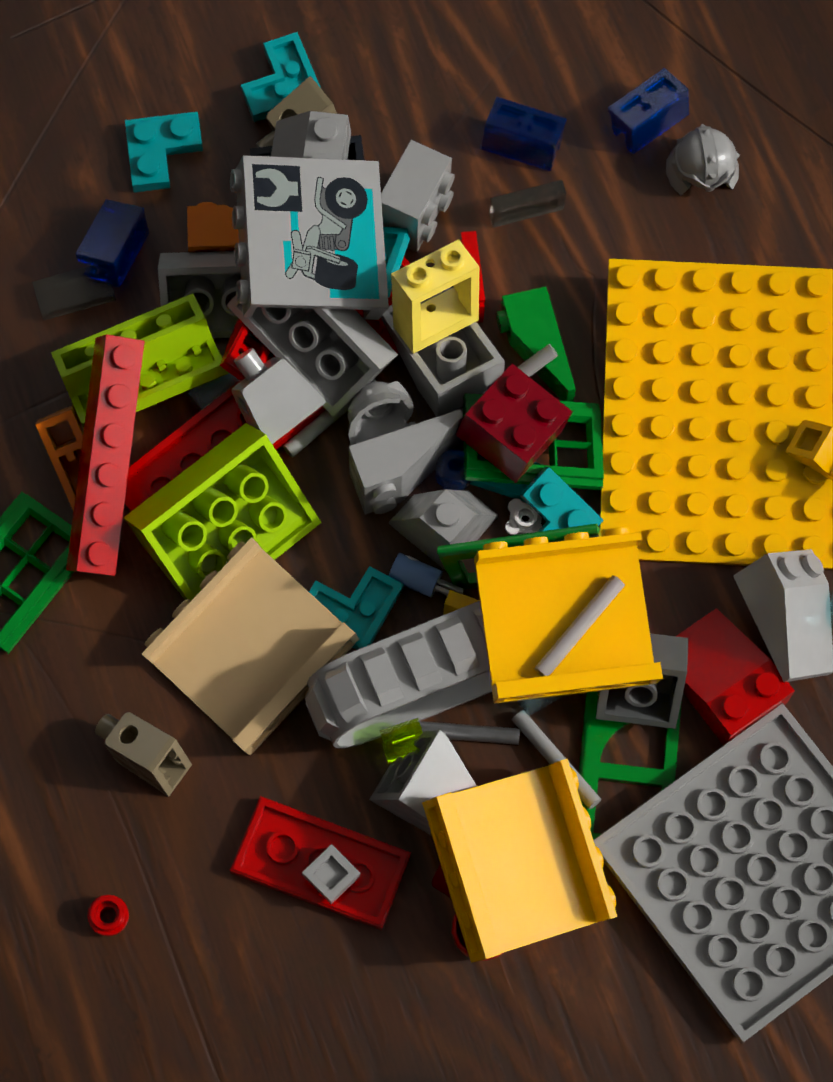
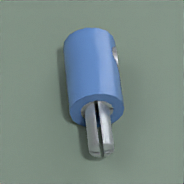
M402 553L397 555L389 573V577L403 583L405 587L430 598L433 597L435 591L447 596L449 593L448 589L463 594V588L441 579L442 570Z

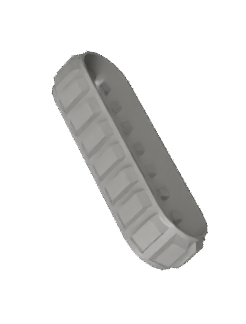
M480 601L353 651L318 669L309 677L307 682L309 690L305 697V704L319 736L331 740L336 748L361 745L387 735L388 730H392V732L400 730V723L412 724L492 692Z

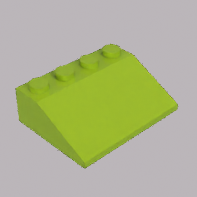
M248 423L237 429L123 517L142 546L185 600L189 599L190 601L202 590L200 584L205 577L214 570L219 572L229 562L227 556L238 543L243 541L246 544L252 537L275 560L322 523L267 435Z

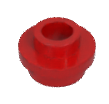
M103 895L91 903L87 918L89 925L97 934L114 936L126 927L129 920V911L121 898L115 895ZM111 909L116 912V918L113 922L105 923L101 920L102 913L105 910Z

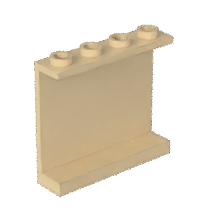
M252 537L246 544L242 541L230 551L227 556L229 562L219 572L214 570L205 577L200 584L202 590L192 601L187 599L176 608L172 614L174 620L164 630L162 628L157 629L145 642L147 648L142 653L147 660L153 663L250 756L306 697L309 690L307 685L309 677L318 669L344 656L359 640L352 629L334 616L270 557Z

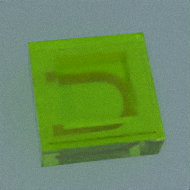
M418 718L379 730L387 762H394L399 756L404 758L408 753L414 752L417 749L414 746V741L423 733Z

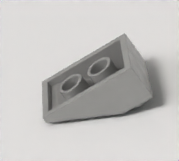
M451 287L448 288V289H446V290H444V291H442V292H440V293H438V294H436V295H434V296H432V297H430V298H428V299H426V300H424V301H422V302H420V304H422L423 302H425V301H427V300H429V299H431V298H433V297H435V296H437V295H439V294H441V293H443V292H445V291L451 289ZM390 305L381 316L418 391L436 417L451 413L462 407L465 393L482 394L504 372V359L477 322L413 354L393 327V306Z
M461 410L349 446L350 476L365 514L371 512L383 514L393 510L398 503H401L460 445L461 439L455 434L463 419Z
M812 549L767 553L733 576L783 682L827 676L833 673L829 583L823 573V564Z

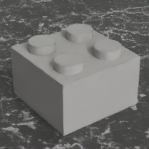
M411 140L381 193L383 227L407 229L410 236L407 248L418 252L423 241L429 242L437 227V222L434 220L439 211L446 212L452 201L454 192L450 188L455 175L451 173V157Z

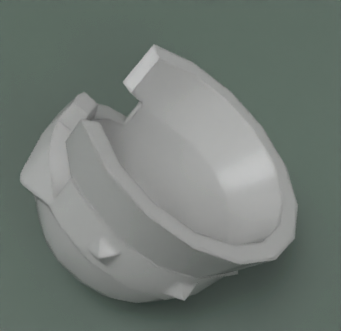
M701 124L700 127L677 139V145L671 150L666 160V175L670 185L680 195L685 193L691 184L705 189L706 192L713 191L723 183L733 190L739 179L737 159L740 155L736 152L733 142L726 134Z
M373 382L364 386L352 398L348 408V436L351 445L416 424L415 422L407 423L413 413L414 406L410 395L400 382Z

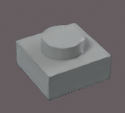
M331 844L302 872V876L332 904L360 877V872Z

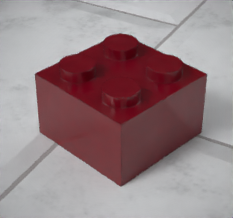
M512 363L468 410L455 435L517 483L562 432L573 411Z

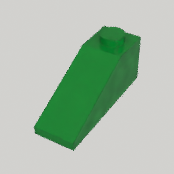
M547 287L502 296L501 310L496 311V320L500 333H507L510 346L524 361L550 344L558 356L538 370L536 374L561 401L573 402L576 388Z

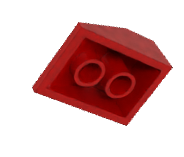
M717 608L676 636L688 638V665L683 693L723 746L780 704L786 705L795 691L789 682H783L777 667L771 659Z

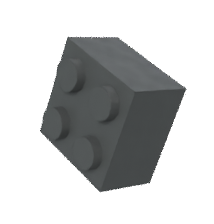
M650 633L654 663L661 662L663 679L656 684L598 691L596 719L676 729L687 676L688 638Z

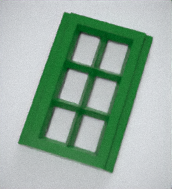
M464 394L463 418L483 394ZM560 401L573 411L567 422L586 423L587 442L557 440L556 438L549 446V465L533 464L517 483L512 481L489 461L479 460V453L463 441L465 480L529 485L544 467H550L570 488L601 490L603 488L604 470L601 409L599 404ZM557 447L587 449L588 468L558 466Z
M22 491L0 517V551L4 546H7L22 557L2 582L0 581V596L3 593L19 605L0 629V650L7 654L11 652L75 572L66 570L69 545L51 567L34 556L53 531L70 542L72 525ZM31 515L47 527L27 551L11 540V538ZM29 562L45 574L24 599L8 586Z

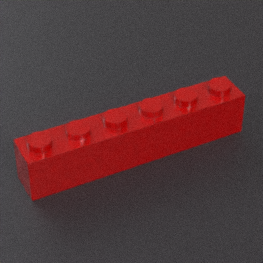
M107 334L95 338L67 571L115 576L145 340Z

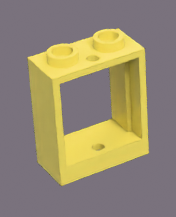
M459 239L391 273L393 327L413 354L479 320L480 267ZM427 263L435 264L433 267L426 266ZM454 286L453 288H451V289H449V290H447V291H445V292H443V293H441V294H439V295H437V296H435V297H433V298H431V299H429V300L423 302L422 304H420V302H422V301H424V300H426V299H428V298H430V297H432V296H434V295H436V294H438V293H440V292H442V291H444V290H446V289H448V288Z

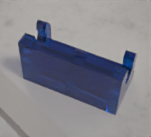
M663 68L608 107L614 134L618 136L623 132L626 137L627 149L635 154L689 115V89L666 68Z
M496 97L485 123L481 149L551 171L557 149L559 150L567 119Z
M108 199L104 201L75 253L77 261L87 265L91 264L98 268L87 267L84 272L85 275L92 279L112 283L113 286L120 288L149 234L144 208Z

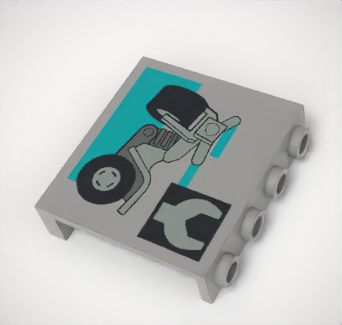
M243 155L236 169L231 170L230 189L237 196V206H234L232 211L233 229H238L239 243H236L234 248L235 266H240L241 280H238L236 285V300L238 304L243 306V317H251L257 307L360 309L363 310L365 320H379L389 308L379 161Z

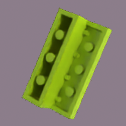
M193 293L51 352L83 429L95 338L107 334L145 340L136 412L228 374L220 366L222 356L212 338L205 316Z

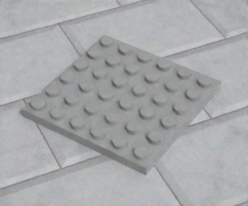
M782 703L593 840L595 846L601 851L606 866L740 1044L833 975V766Z

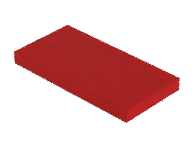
M260 796L231 866L230 873L382 931L411 857V852ZM331 844L360 872V877L332 904L302 876V872Z

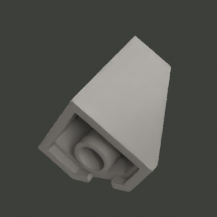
M445 489L414 494L389 521V525L445 570L436 552L437 546L477 541L498 518V515L469 491Z
M440 730L424 731L414 741V746L417 749L414 752L408 753L404 758L399 756L388 767L369 799L431 836V830L422 803L443 794L456 793L477 787L447 735Z

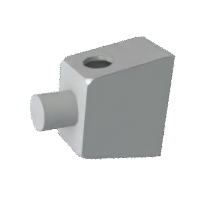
M250 348L234 360V363L245 379L232 388V394L246 423L265 433L272 444L326 403L325 399L284 358L273 357L266 363H263L255 350Z

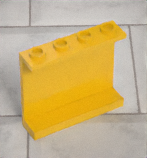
M620 527L604 531L605 536L589 538L588 532H577L565 535L564 541L548 542V537H534L524 540L523 546L508 547V543L505 541L484 544L483 550L476 553L474 563L494 704L656 684L663 679L661 662L654 663L637 550V545L642 541L641 532L629 533V528ZM612 575L618 577L625 584L623 589L551 675L541 676L534 669L609 578Z
M568 758L542 768L456 793L443 794L422 803L471 963L617 917L615 910L616 897L612 888L607 885L602 869L604 865L603 856L599 848L594 844L590 831L591 818L587 809L582 806L578 793V777L576 772L570 767Z

